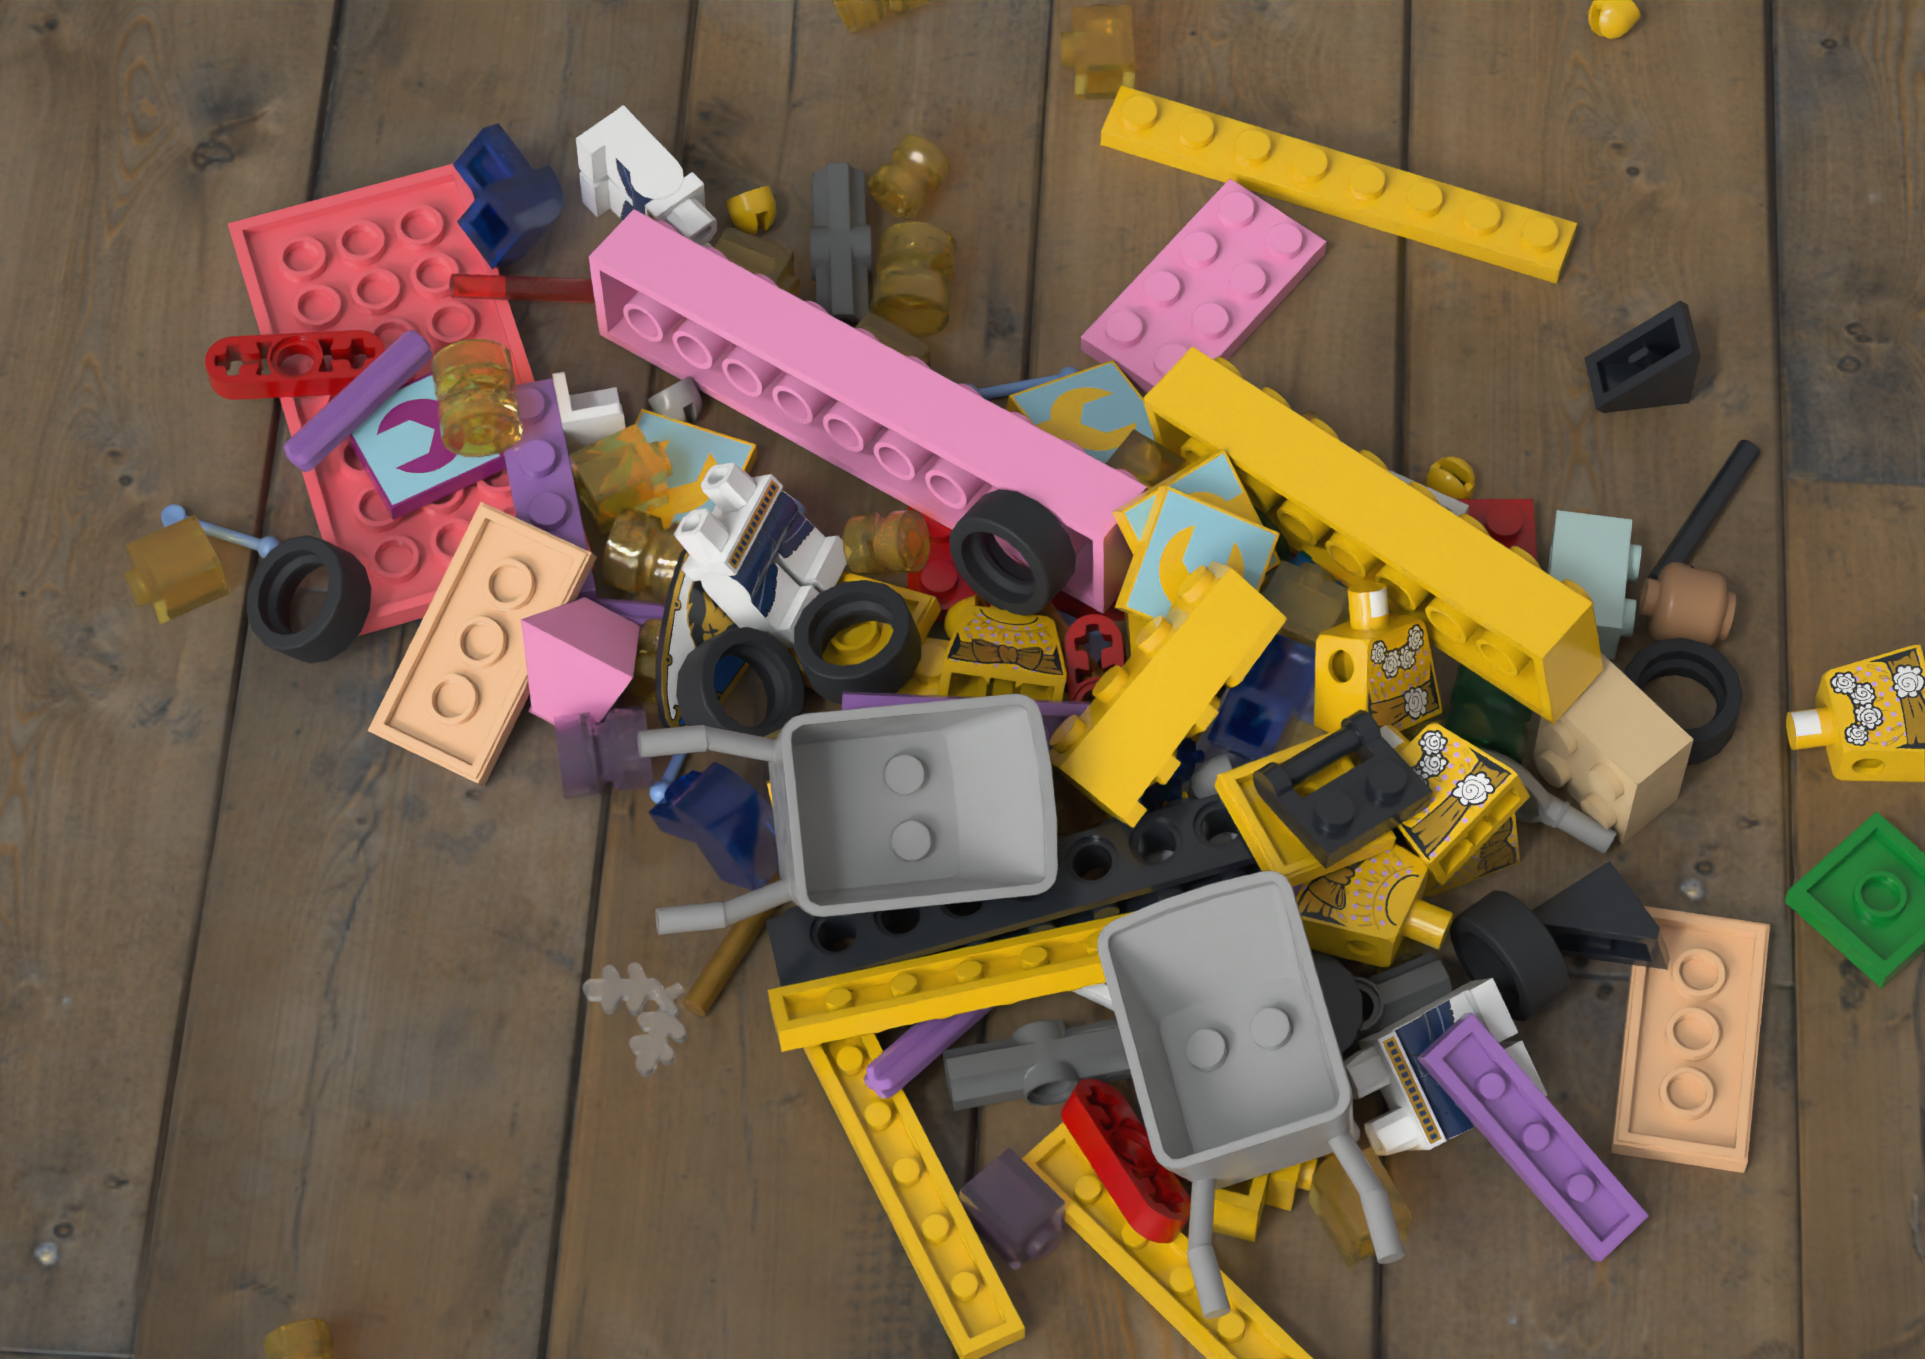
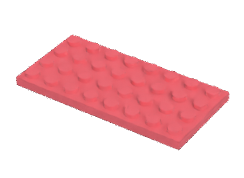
M462 161L228 223L230 236L260 335L365 330L377 335L383 342L386 350L404 332L414 330L430 344L432 357L404 384L450 364L504 456L491 390L535 382ZM303 354L292 355L282 362L280 370L292 376L301 375L311 369L314 360ZM324 355L327 372L333 371L330 361L333 360L332 355ZM356 355L354 363L351 364L352 369L363 368L364 360L367 359L366 355ZM336 395L279 398L291 437ZM347 438L312 470L307 472L301 471L322 540L352 553L366 568L371 584L370 611L358 636L424 618L480 502L516 518L507 469L501 470L395 520L389 514ZM584 531L587 549H588L589 552H591V549H590V546H589V543H588V540H587V537H586V534H585V531Z

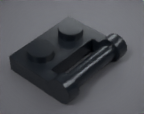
M1362 709L1344 718L1339 730L1280 765L1270 762L1253 773V783L1259 796L1325 869L1428 808L1433 793L1431 788L1381 736L1380 728L1374 718ZM1354 751L1364 761L1304 798H1301L1293 789V787Z

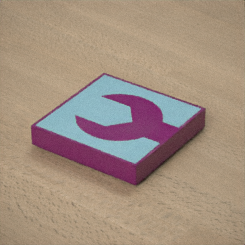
M450 364L402 385L346 437L393 520L506 469L505 458Z

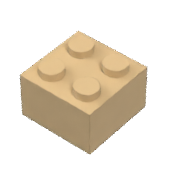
M1601 653L1602 672L1555 724H1552L1541 717L1532 759L1535 761L1541 776L1555 788L1563 787L1580 804L1584 814L1599 822L1605 829H1612L1617 832L1615 838L1623 845L1678 800L1694 739Z

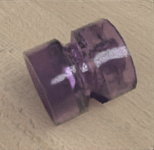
M644 705L615 708V710L609 711L605 721L597 723V720L590 712L554 716L565 799L600 795L605 782L612 781L619 791L655 787L651 757L641 758L638 749V731L647 730Z

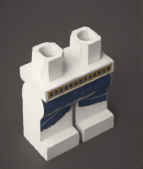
M624 105L576 138L578 165L581 170L579 175L582 203L596 217L611 209L623 221L635 209L655 221L662 220L669 223L679 234L703 247H712L708 242L717 232V220L706 210L704 183L693 172L683 177V169L678 161Z
M734 462L714 465L708 470L700 485L702 491L716 504L712 513L707 508L692 510L682 518L674 533V536L689 553L681 570L692 581L701 580L702 587L739 628L750 627L766 631L786 645L787 648L794 647V627L803 609L819 593L836 585L853 550L838 535L825 537L799 512V507L795 500L781 490L783 485L772 474L750 477Z
M1493 978L1470 981L1389 1025L1380 1032L1358 1041L1361 1050L1344 1061L1352 1090V1099H1360L1380 1089L1390 1111L1364 1123L1365 1133L1377 1156L1390 1155L1406 1150H1430L1446 1142V1140L1476 1127L1417 1060V1057L1464 1013H1473L1544 1096H1547V1092L1523 1041L1501 1042L1517 1034L1518 1031Z

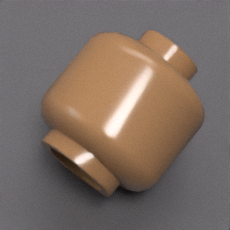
M1672 562L1661 570L1657 580L1645 579L1639 596L1637 613L1647 617L1649 635L1656 642L1659 640L1684 638L1702 642L1711 647L1715 640L1724 641L1728 636L1736 608V593L1728 591L1725 577L1717 571L1680 562Z

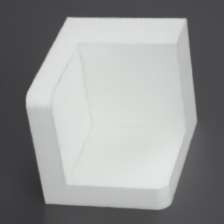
M565 372L552 374L569 461L573 462L621 453L626 443L627 435L623 408L619 402L617 387L569 395Z

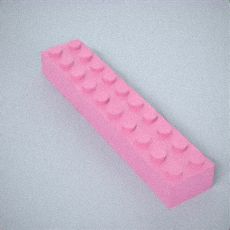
M635 209L589 256L599 335L680 380L691 376L698 390L951 530L984 494L998 489L1016 491L1036 500L1057 518L1068 533L1076 553L1075 573L1061 590L1103 614L1119 596L1133 558V553L1112 511L1147 491V486L1140 483L1130 472L1119 468L1114 469L1088 455L1078 444L1056 438L1036 427L1026 416L1018 412H1008L982 398L971 386L962 383L957 384L931 370L919 358L905 356L879 342L869 331L862 328L855 329L829 315L819 304L797 298L779 288L769 277L749 272L729 261L719 250L713 247H703L679 234L669 223L662 220L655 221ZM994 535L996 541L1008 556L1018 564L1022 563L1027 569L1031 570L1029 564L1017 549L1006 540Z

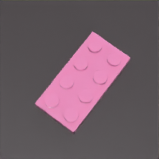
M1229 179L1081 336L1080 350L1101 364L1113 360L1132 385L1146 395L1192 346L1211 359L1219 356L1228 360L1325 255L1326 241L1237 182Z

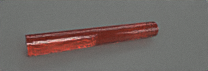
M452 273L449 282L451 298L595 303L592 279Z

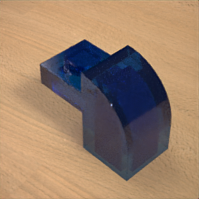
M499 123L484 127L453 164L454 168L477 197L457 223L492 269L515 262L524 257L562 211L564 202L563 191L551 166L548 165L534 170Z
M1276 633L1248 671L1243 681L1230 688L1207 737L1209 743L1248 762H1253L1290 748L1303 723L1301 717L1315 689L1316 650Z
M713 762L703 773L691 770L688 774L673 781L665 790L664 798L648 812L662 832L695 842L722 881L754 891L763 887L779 871L773 808L742 777L717 762Z

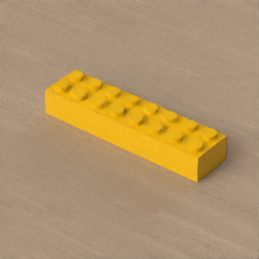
M1192 346L1143 398L1163 468L1175 474L1217 449H1225L1262 525L1280 533L1277 543L1347 589L1350 586L1361 583H1383L1387 585L1389 613L1420 617L1426 624L1429 643L1552 724H1555L1602 672L1603 663L1593 601L1582 587L1571 580L1564 579L1560 582L1541 570L1538 562L1525 550L1516 546L1508 549L1491 538L1484 526L1470 515L1460 514L1458 517L1441 506L1436 497L1420 483L1412 481L1407 484L1391 474L1386 465L1373 453L1367 450H1361L1358 453L1341 442L1333 429L1323 421L1316 418L1308 421L1291 410L1287 401L1273 389L1264 387L1260 390L1243 379L1236 367L1226 359L1219 356L1211 359Z

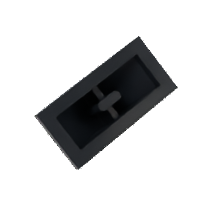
M1682 301L1675 303L1584 358L1596 410L1609 413L1690 402L1700 361V352L1688 304Z
M1610 861L1531 910L1552 935L1563 956L1668 969L1670 956L1660 927Z

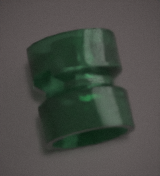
M1460 664L1457 668L1450 701L1453 709L1447 713L1444 728L1474 746L1494 750L1521 764L1528 735V728L1525 722L1531 721L1532 710L1466 666Z

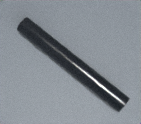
M1740 440L1647 578L1657 580L1661 570L1672 562L1688 563L1760 456V450L1754 443L1748 440Z

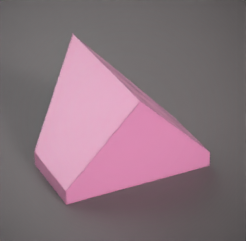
M583 597L521 619L531 700V707L528 712L582 740H587L633 678L640 626Z

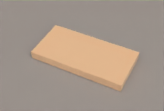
M480 502L368 731L479 785L485 786L530 694L521 619L575 601L597 557L583 548Z
M1644 906L1661 929L1670 961L1667 970L1631 965L1611 1153L1744 1173L1748 1163L1770 924Z

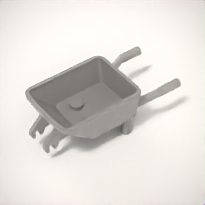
M1008 694L802 714L788 720L776 739L705 725L638 731V749L641 758L706 752L710 750L768 761L780 873L779 881L726 902L720 901L656 908L655 918L658 935L722 929L789 901H793L811 916L826 917L1037 895L1050 889L1056 880L1058 870L1057 816L1051 761L1041 712L1036 702L1026 695Z
M1262 871L1213 883L1161 900L1116 919L1105 926L1098 937V953L1152 1152L1161 1166L1192 1182L1187 1257L1204 1318L1221 1317L1231 1311L1212 1245L1215 1190L1333 1152L1360 1195L1361 1205L1378 1263L1387 1264L1402 1259L1405 1256V1252L1387 1191L1383 1188L1356 1143L1360 1138V1129L1353 1120L1351 1086L1295 893L1287 878L1275 871Z

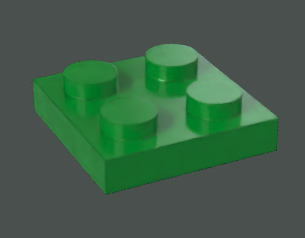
M1876 811L1787 891L1784 902L1876 985L1883 988L1925 949V853Z

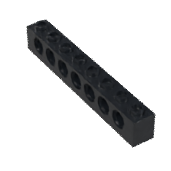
M1219 794L1200 799L1180 798L1167 803L1161 810L1144 814L1134 828L1112 817L1102 822L1099 827L1071 835L1057 833L1058 870L1056 880L1050 889L1032 898L1010 897L826 917L811 916L796 905L787 909L781 916L767 919L766 925L780 985L783 987L1135 912L1161 900L1197 888L1262 871ZM1229 832L1237 835L1226 844L1219 845L1209 842L1220 833ZM1168 850L1173 852L1164 861H1146L1147 857L1156 851ZM1092 869H1109V872L1100 879L1085 880L1082 878ZM966 904H982L980 909L971 915H955ZM902 922H918L916 927L907 933H892L894 928ZM844 938L855 939L852 945L845 950L838 952L829 951L830 947L838 940Z

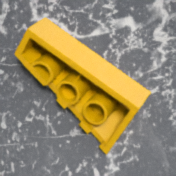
M1212 561L1208 567L1202 565L1196 568L1181 584L1178 590V595L1181 599L1165 618L1162 615H1158L1141 630L1135 640V645L1138 647L1135 653L1123 667L1115 665L1099 679L1092 691V695L1096 697L1080 717L1072 715L1066 719L1050 739L1049 744L1053 747L1049 752L1051 766L1099 809L1132 828L1135 827L1147 810L1138 802L1145 790L1155 782L1161 785L1166 784L1181 764L1176 759L1178 752L1176 748L1181 741L1199 732H1204L1218 714L1217 710L1221 701L1216 696L1217 692L1223 684L1227 688H1233L1240 684L1287 620V617L1230 566Z

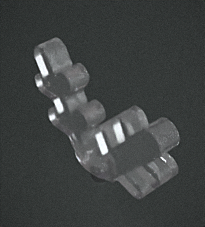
M636 962L631 963L627 968L630 977L628 979H621L615 967L607 965L602 969L604 979H590L583 984L584 995L589 1001H601V1006L606 1014H614L621 1002L626 1001L629 1013L634 1016L639 1015L637 1021L640 1029L648 1032V1034L633 1036L629 1040V1046L632 1052L638 1055L635 1061L638 1073L643 1077H649L655 1072L659 1061L664 1065L674 1063L675 1054L673 1049L667 1044L669 1037L676 1043H683L687 1040L686 1029L677 1020L680 1012L673 1002L674 999L685 993V990L679 981L664 989L656 977L647 979L641 965ZM648 1000H654L659 1006L658 1011L642 1013Z

